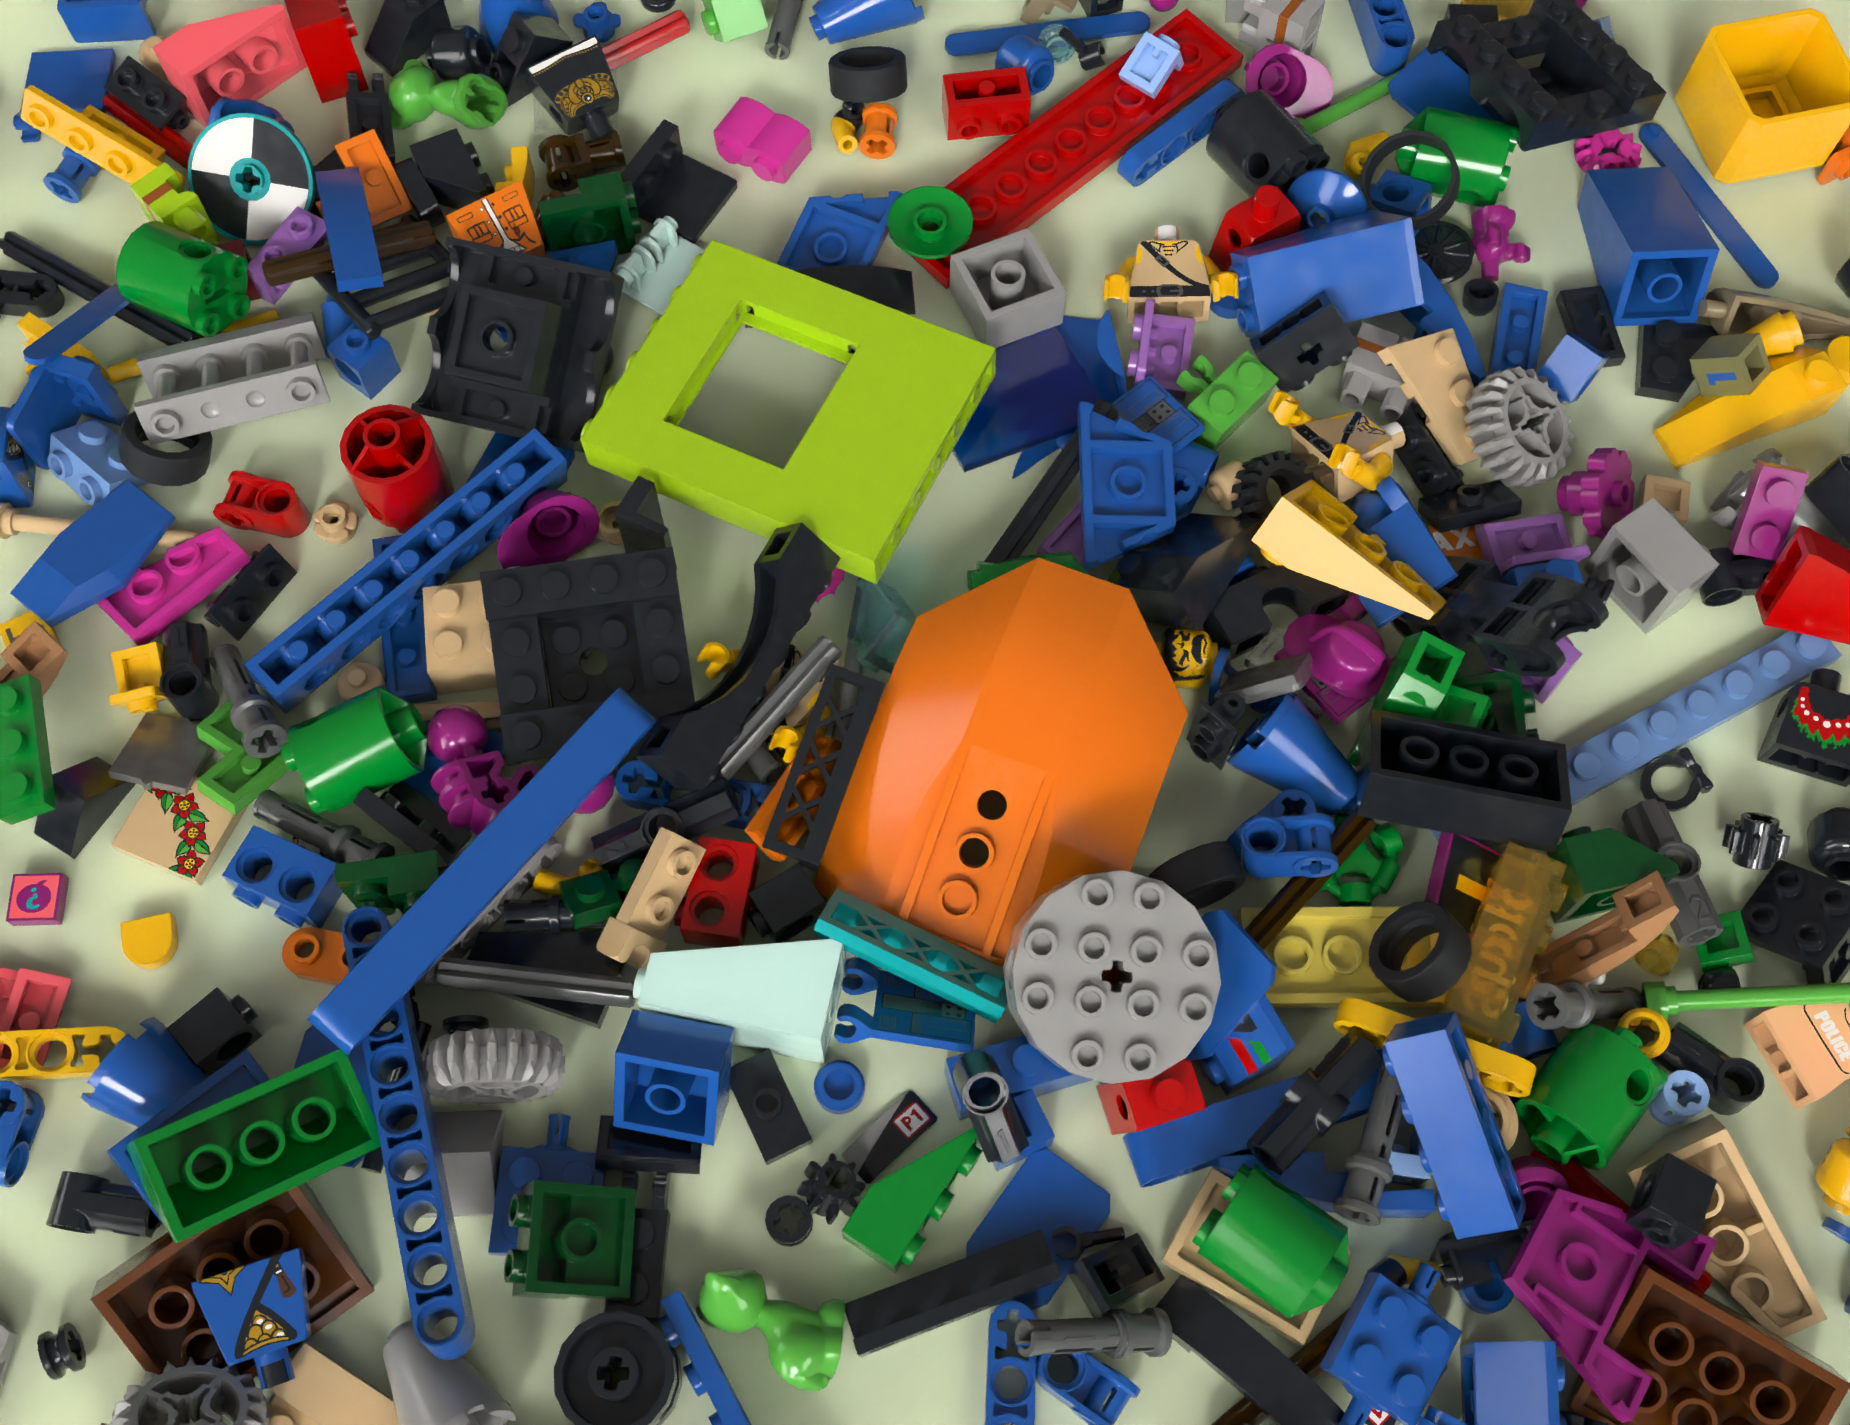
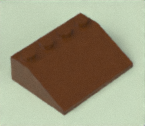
M305 1182L175 1244L169 1232L165 1233L99 1279L90 1300L145 1371L160 1375L163 1373L167 1361L175 1368L185 1366L190 1357L193 1358L196 1365H206L215 1357L220 1369L228 1366L196 1299L191 1283L297 1248H303L311 1336L375 1290L318 1198ZM306 1340L287 1346L288 1351L291 1352ZM254 1358L236 1364L239 1376L252 1373L253 1379L258 1376Z
M1643 1259L1604 1339L1606 1346L1652 1377L1633 1421L1622 1423L1616 1419L1580 1374H1578L1566 1406L1578 1415L1611 1425H1829L1850 1389V1383L1829 1364L1695 1287L1687 1285L1676 1276L1648 1260Z

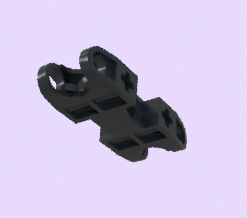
M1446 556L1459 576L1436 591L1447 601L1444 606L1430 620L1404 612L1391 621V624L1404 638L1424 630L1458 649H1461L1467 641L1477 643L1489 666L1523 676L1552 677L1566 662L1564 653L1556 643L1571 633L1597 629L1609 617V612L1604 602L1593 590L1568 577L1533 571L1518 587L1506 583L1497 564L1494 562L1465 556Z

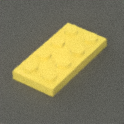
M1403 906L1303 907L1264 949L1268 956L1277 964L1274 984L1265 993L1273 1008H1338L1340 1001L1344 998L1361 999L1382 1007H1443L1447 1003V994L1445 992L1441 996L1426 1002H1408L1396 996L1375 976L1369 966V947L1374 933L1387 917ZM1240 907L1237 913L1238 923L1245 929L1264 907ZM1439 933L1423 937L1414 944L1404 957L1401 971L1412 968L1423 961L1435 947Z

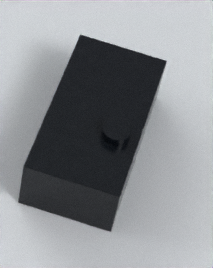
M1371 708L1357 753L1356 816L1554 853L1572 813L1566 744Z

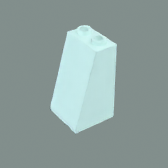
M834 939L651 953L647 968L640 967L636 974L633 998H638L637 1003L640 1011L734 1028L733 1045L759 1051L770 1049L771 1053L825 1064L843 978L845 976L844 944Z

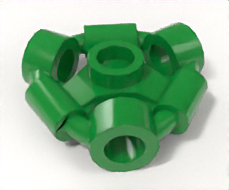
M1336 814L1334 819L1335 830L1350 814ZM1386 822L1383 825L1376 823L1373 831L1369 834L1373 848L1383 859L1377 860L1369 852L1363 841L1320 888L1322 892L1328 890L1339 900L1340 907H1369L1372 905L1374 898L1380 893L1387 894L1401 870L1397 861L1399 852L1403 850V843L1397 830L1390 823ZM1342 876H1359L1367 878L1369 883L1346 882L1339 885V880Z

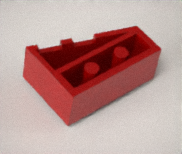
M284 0L293 30L322 104L346 97V92H348L347 73L357 74L360 92L369 90L351 40L352 37L358 36L346 0Z

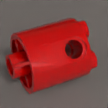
M382 405L372 407L357 415L344 429L339 444L341 460L365 507L375 520L385 526L395 528L400 533H406L454 494L449 470L432 430L421 414L405 406Z

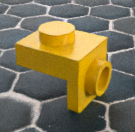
M153 642L111 652L119 693L108 696L110 706L128 708L129 714H140L159 709L158 702L168 700L161 692L159 686L160 678L165 671L163 643Z

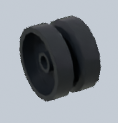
M625 1311L599 1313L579 1324L561 1345L554 1366L555 1396L564 1415L575 1425H662L675 1409L682 1387L681 1361L667 1337L645 1317ZM619 1368L629 1371L628 1380L619 1381L617 1388H615L612 1384L614 1372Z

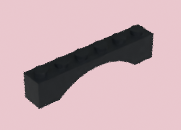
M803 523L776 528L754 563L755 596L753 615L746 640L735 663L723 679L704 697L682 710L660 716L636 755L639 760L677 790L704 789L705 786L715 779L720 769L718 763L727 748L734 744L742 734L743 721L751 708L757 705L766 693L765 684L774 669L778 668L786 660L789 654L788 646L797 631L807 624L811 617V607L819 594L823 593L833 580L832 572L841 558Z

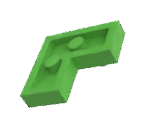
M228 700L196 726L198 738L225 755V757L197 779L199 792L236 816L290 769L286 765L281 751L268 758H255L246 753L242 745L243 733L234 728L230 719L232 704Z

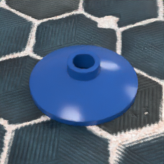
M1317 168L1306 171L1297 177L1286 195L1300 213L1299 231L1368 211L1367 201L1360 187L1350 177L1333 169ZM1317 212H1321L1326 218L1321 217Z

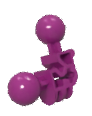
M450 705L438 710L428 724L426 735L429 749L438 759L447 763L433 774L431 786L440 794L439 803L446 812H449L447 816L449 824L456 828L470 827L476 835H479L538 771L535 765L532 764L517 768L511 780L502 777L505 762L499 750L484 754L482 752L489 738L486 721L476 710L468 706ZM612 772L574 813L592 814L606 806L613 796L615 788Z

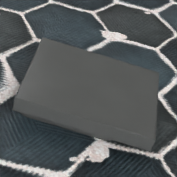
M1310 651L1231 673L1213 696L1214 701L1216 702L1225 694L1234 693L1241 696L1246 704H1250L1303 688L1312 675L1309 665L1313 659Z

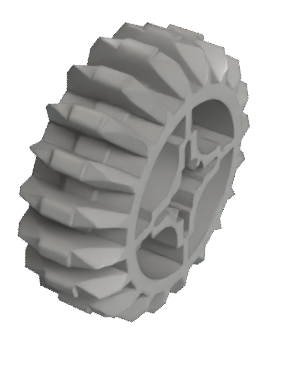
M1518 366L1492 373L1487 376V379L1482 380L1478 386L1472 389L1473 396L1466 401L1467 408L1470 411L1464 417V420L1470 425V431L1466 436L1473 440L1475 446L1471 453H1478L1481 457L1480 468L1489 467L1492 480L1502 479L1505 487L1513 485L1518 488H1527L1549 481L1551 477L1557 475L1560 469L1566 466V457L1572 454V449L1568 442L1574 438V435L1568 430L1567 424L1572 419L1565 415L1563 408L1566 403H1560L1557 398L1558 389L1549 388L1547 377H1537L1533 368L1523 370Z
M513 1027L473 1028L470 1031H455L453 1034H443L428 1043L425 1060L423 1061V1076L425 1077L426 1088L430 1095L435 1098H442L446 1102L458 1101L460 1104L515 1103L531 1101L533 1098H545L559 1090L560 1086L563 1085V1073H565L563 1044L553 1035H549L544 1031L534 1032L530 1028L522 1030L513 1029Z
M190 1357L187 1364L183 1367L175 1368L167 1361L162 1374L157 1375L145 1371L141 1385H128L124 1400L115 1403L110 1425H227L222 1422L221 1414L227 1417L233 1425H269V1412L266 1411V1398L262 1388L255 1387L256 1383L253 1381L252 1373L239 1376L236 1364L220 1369L215 1357L206 1365H196L193 1358Z

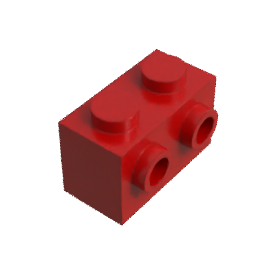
M1025 66L943 75L942 112L948 141L959 139L971 140L978 137L997 135L1009 136L1020 132L1029 125L1031 96Z

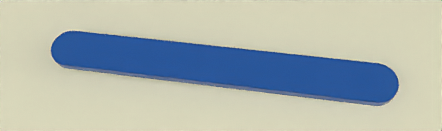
M1136 11L955 33L945 39V50L952 56L998 52L999 48L1009 38L1016 35H1027L1044 46L1063 44L1067 42L1059 36L1062 28H1067L1080 41L1143 34L1150 27V18L1147 14Z
M1655 123L1644 124L1638 133V137L1661 167H1670L1697 213L1752 282L1763 289L1772 288L1779 279V274L1775 267L1664 129Z
M117 282L25 348L23 351L25 361L32 365H44L51 362L127 306L130 302L120 294Z

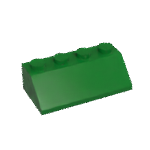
M341 1049L134 1139L126 1146L147 1197L175 1244L381 1147L375 1117L348 1056Z

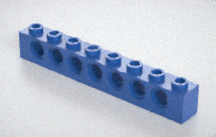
M536 428L532 429L244 663L253 681L285 714L290 712L423 601L422 588L443 585L501 537L502 532L522 515L523 509L530 498L545 490H557L568 481L566 458Z

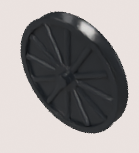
M1438 220L1436 223L1420 229L1416 235L1417 254L1429 266L1441 285L1460 279L1470 269L1474 256V245L1470 236L1457 225Z

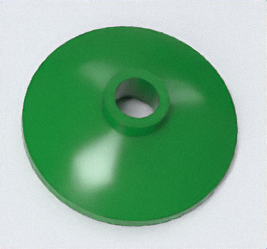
M923 186L911 189L895 200L888 213L887 225L891 239L905 253L922 259H939L954 254L967 243L972 233L973 216L968 204L955 192L937 186Z

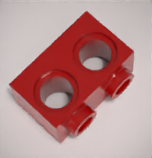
M699 836L697 845L705 848L706 851L688 886L687 896L683 897L674 915V925L680 926L683 940L688 944L714 948L744 946L749 921L747 913L751 911L748 893L755 889L760 865L758 846L753 843ZM724 862L733 866L732 871L721 878L712 877L708 874L709 870L717 863ZM718 908L724 912L723 917L717 923L708 925L699 921L700 915L707 909Z

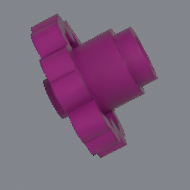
M1596 448L1594 453L1588 457L1587 471H1574L1570 476H1562L1559 480L1557 503L1560 510L1569 511L1572 516H1583V525L1590 537L1604 539L1614 524L1633 511L1635 485L1630 479L1632 463L1628 459L1626 451L1617 450L1616 448Z

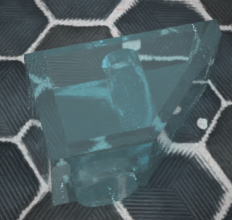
M860 577L857 580L847 637L858 651L855 656L856 659L864 667L874 673H878L882 669L891 674L917 616L895 589L881 581L874 584Z

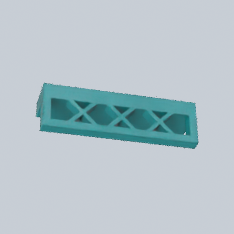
M838 888L835 889L815 924L813 930L816 933L814 936L820 939H834L844 944L845 951L994 1023L998 1019L1000 1020L1006 1008L1007 995L1002 967Z

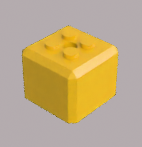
M1806 8L1712 27L1681 84L1675 100L1713 178L1719 183L1731 184L1822 166L1850 125V61L1824 13L1812 8Z

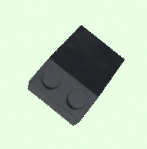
M1191 513L1176 522L1173 533L1124 554L1107 581L1130 589L1145 622L1200 630L1255 543L1251 540L1264 523V520Z

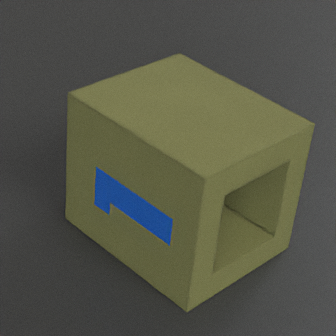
M1760 333L1711 336L1689 359L1692 374L1698 383L1702 397L1750 395L1772 371Z

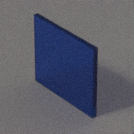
M1056 327L996 348V375L952 451L964 473L1075 432L1078 427L1077 410L1079 403L1088 402L1094 405L1097 400H1102L1087 377L1086 370L1080 366Z

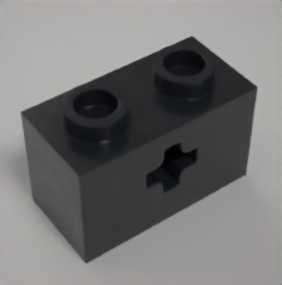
M1325 290L1249 340L1260 362L1279 378L1276 384L1279 390L1287 393L1291 390L1298 391L1303 389L1313 381L1314 375L1329 365L1337 366L1351 356L1352 350L1360 346ZM1305 342L1312 346L1307 351L1300 347Z

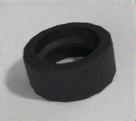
M882 46L851 48L833 55L828 62L831 93L835 98L845 102L874 103L886 101L903 94L908 86L906 56L902 51Z
M135 411L126 416L121 427L119 454L122 464L132 475L145 482L160 486H182L196 482L206 474L210 463L213 442L211 431L172 440L181 443L190 450L164 452L142 443L147 441L148 438Z
M1215 841L1187 850L1157 867L1148 877L1163 881L1194 905L1197 910H1200L1236 891L1244 884L1247 875L1233 846L1228 841Z
M1432 901L1413 902L1392 913L1374 933L1369 947V966L1375 976L1396 996L1408 1002H1426L1444 994L1464 974L1472 955L1471 937L1463 925L1443 906ZM1439 933L1436 945L1429 955L1416 966L1401 971L1404 957L1412 946L1423 937Z

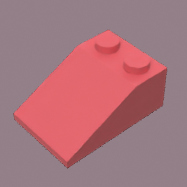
M280 3L188 24L152 47L172 88L186 97L182 106L205 128L208 125L211 108L219 99L227 96L235 100L248 99L257 101L307 67L286 9Z

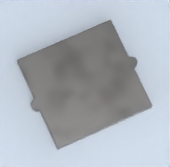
M146 712L108 772L110 778L143 785L145 790L158 788L187 795L214 748L198 738L196 728L198 723L189 722L187 717L176 719Z

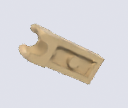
M660 827L617 917H609L597 942V951L638 970L640 967L647 968L650 954L664 952L667 943L662 941L706 849L668 829Z

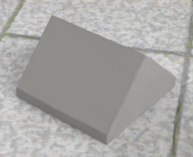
M504 1111L433 1112L453 1216L493 1215L503 1146ZM410 1114L401 1118L395 1130L409 1128L415 1122L417 1115ZM417 1163L407 1170L404 1180L409 1181L419 1178L424 1173L427 1164ZM426 1213L420 1218L437 1217V1214Z

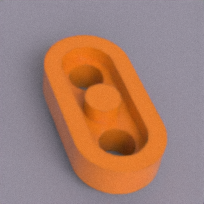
M304 927L293 932L283 945L282 959L284 964L293 974L301 979L337 986L349 973L342 932L316 927ZM365 937L362 943L370 942L371 940ZM307 944H314L312 954L301 958V949Z

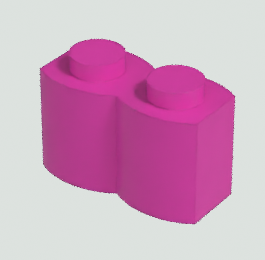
M740 97L713 131L717 151L725 161L730 164L738 163L742 166L751 167L754 173L765 181L785 184L812 150L810 130L789 116L774 113L762 103L748 97Z

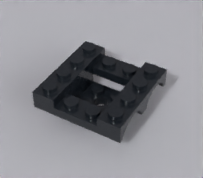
M1534 0L1528 15L1482 25L1471 14L1437 21L1426 49L1430 54H1435L1438 51L1453 48L1461 55L1469 71V95L1494 120L1509 123L1511 126L1520 128L1517 144L1523 152L1650 121L1654 118L1667 93L1654 80L1651 73L1642 69L1628 55L1624 47L1611 39L1602 30L1598 22L1592 20L1577 6L1575 0ZM1545 53L1539 67L1525 69L1515 60Z
M447 236L445 245L449 250L451 260L449 287L442 306L434 315H430L427 334L432 343V368L423 394L415 403H412L411 409L421 415L519 438L524 437L532 429L536 428L553 446L585 453L580 441L581 432L585 423L595 417L625 278L611 271ZM503 326L508 333L507 344L503 349L494 351L490 345V336L496 328Z
M673 547L480 572L485 615L489 623L501 715L499 717L505 761L509 766L552 758L619 687H622L657 719L660 716L682 710L695 702ZM539 621H540V624H541L542 639H543V646H544V653H545V660H546V667H547V675H548V682H549V689H550V696H551L552 708H551V706H550V698H549V691H548V684H547V677H546V670H545V663H544V655H543V648H542V641H541ZM590 650H600L608 658L606 669L598 675L587 674L581 668V659ZM653 727L639 741L637 745H643Z

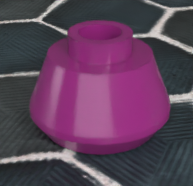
M1521 1156L1511 1160L1527 1204L1521 1222L1536 1218L1549 1192L1557 1188L1570 1192L1564 1176L1542 1158Z

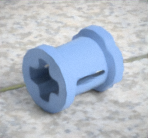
M1677 1070L1669 1074L1668 1081L1649 1106L1651 1116L1659 1123L1667 1126L1686 1121L1689 1117L1703 1112L1708 1106L1710 1098L1708 1086L1699 1075L1688 1070Z

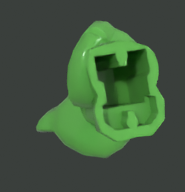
M416 59L408 60L403 67V71L397 74L389 85V100L392 106L390 113L393 129H406L416 122L425 121L435 110L459 121L465 127L484 129L495 126L503 117L508 106L504 90L492 77L480 73H468L459 78V80L449 79L439 83L432 70Z
M737 1268L706 1273L705 1281L702 1282L699 1304L696 1307V1313L701 1321L710 1327L733 1334L746 1332L756 1326L767 1339L769 1359L773 1369L788 1384L807 1391H820L827 1387L830 1379L836 1373L841 1354L845 1315L844 1300L831 1299L825 1301L817 1311H812L793 1302L768 1300L762 1275L755 1270Z

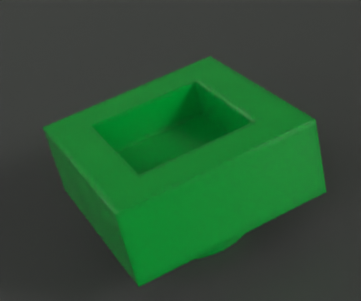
M1450 685L1431 719L1481 729L1492 705L1489 696Z
M1740 910L1718 914L1724 927L1722 933L1706 941L1704 944L1695 945L1703 973L1713 968L1733 967L1755 962Z

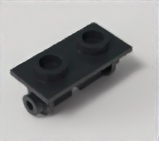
M129 55L103 87L161 131L166 125L172 129L182 130L190 122L187 110L182 106L186 97Z
M1408 407L1396 421L1402 426L1406 441L1404 446L1395 449V452L1424 497L1442 493L1445 489L1452 491L1463 486L1462 478L1464 473L1461 469L1452 465L1445 453H1441L1440 445L1425 425L1426 417L1416 413L1413 407Z
M269 543L259 552L253 551L251 553V562L243 567L234 577L236 581L233 585H227L213 603L209 602L206 605L208 612L204 615V618L218 628L222 626L236 641H239L297 574V571Z
M1234 693L1225 694L1211 707L1202 699L1198 703L1186 738L1190 742L1192 751L1198 758L1206 763L1212 762L1220 770L1224 768L1238 734V730L1234 726L1246 712V703L1241 696Z
M1534 1220L1521 1222L1519 1229L1456 1239L1454 1231L1439 1239L1429 1262H1434L1438 1265L1444 1264L1438 1267V1271L1441 1272V1283L1445 1288L1453 1286L1456 1291L1492 1282L1494 1277L1488 1262L1495 1261L1503 1280Z

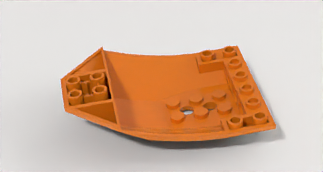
M1038 557L917 616L888 680L837 814L813 883L818 892L831 898L835 889L838 888L1003 968L1013 928L1025 912L1032 907L1039 896L1072 876L1121 870L1130 872L1188 715L1183 700L1130 589ZM996 790L1004 795L1007 801V809L1001 818L988 819L981 814L978 801L984 792ZM978 838L987 845L989 857L984 865L972 866L963 859L962 846L967 839Z

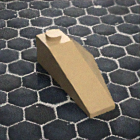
M1712 1114L1664 1135L1626 1170L1636 1188L1642 1170L1666 1153H1670L1716 1179L1715 1189L1700 1234L1710 1236L1717 1242L1704 1269L1764 1328L1782 1338L1828 1319L1728 1130Z

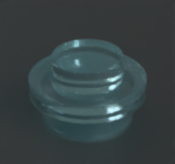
M1051 24L1045 27L1037 42L1052 52L1054 65L1068 61L1075 53L1074 48L1059 36L1060 30L1067 28L1062 24Z

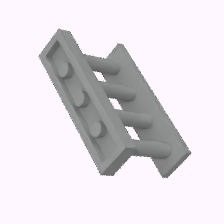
M313 312L217 334L210 338L204 337L137 353V364L153 398L135 402L134 410L150 445L329 403L330 396L316 360L327 358L325 356V344Z

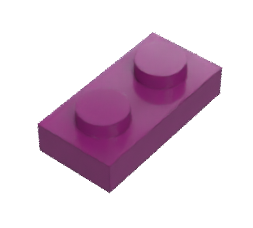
M1758 460L1727 548L1732 553L1777 561L1782 552L1809 473L1802 468Z

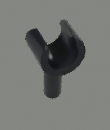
M1067 28L1060 30L1059 36L1078 53L1079 62L1083 70L1088 71L1106 65L1101 56L1105 54V48L1101 41L1086 45Z
M1062 1226L1052 1234V1238L1070 1235L1076 1239L1077 1244L1073 1251L1056 1254L1063 1261L1076 1259L1081 1254L1082 1249L1125 1239L1123 1227L1091 1233H1079L1072 1227Z

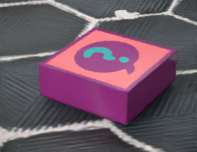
M63 873L13 874L6 922L12 926L62 925L69 878Z

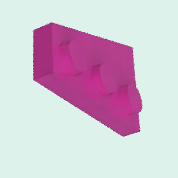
M218 526L168 549L164 559L144 568L140 566L125 588L96 604L137 646L145 645L165 631L169 624L175 623L250 563L251 559Z

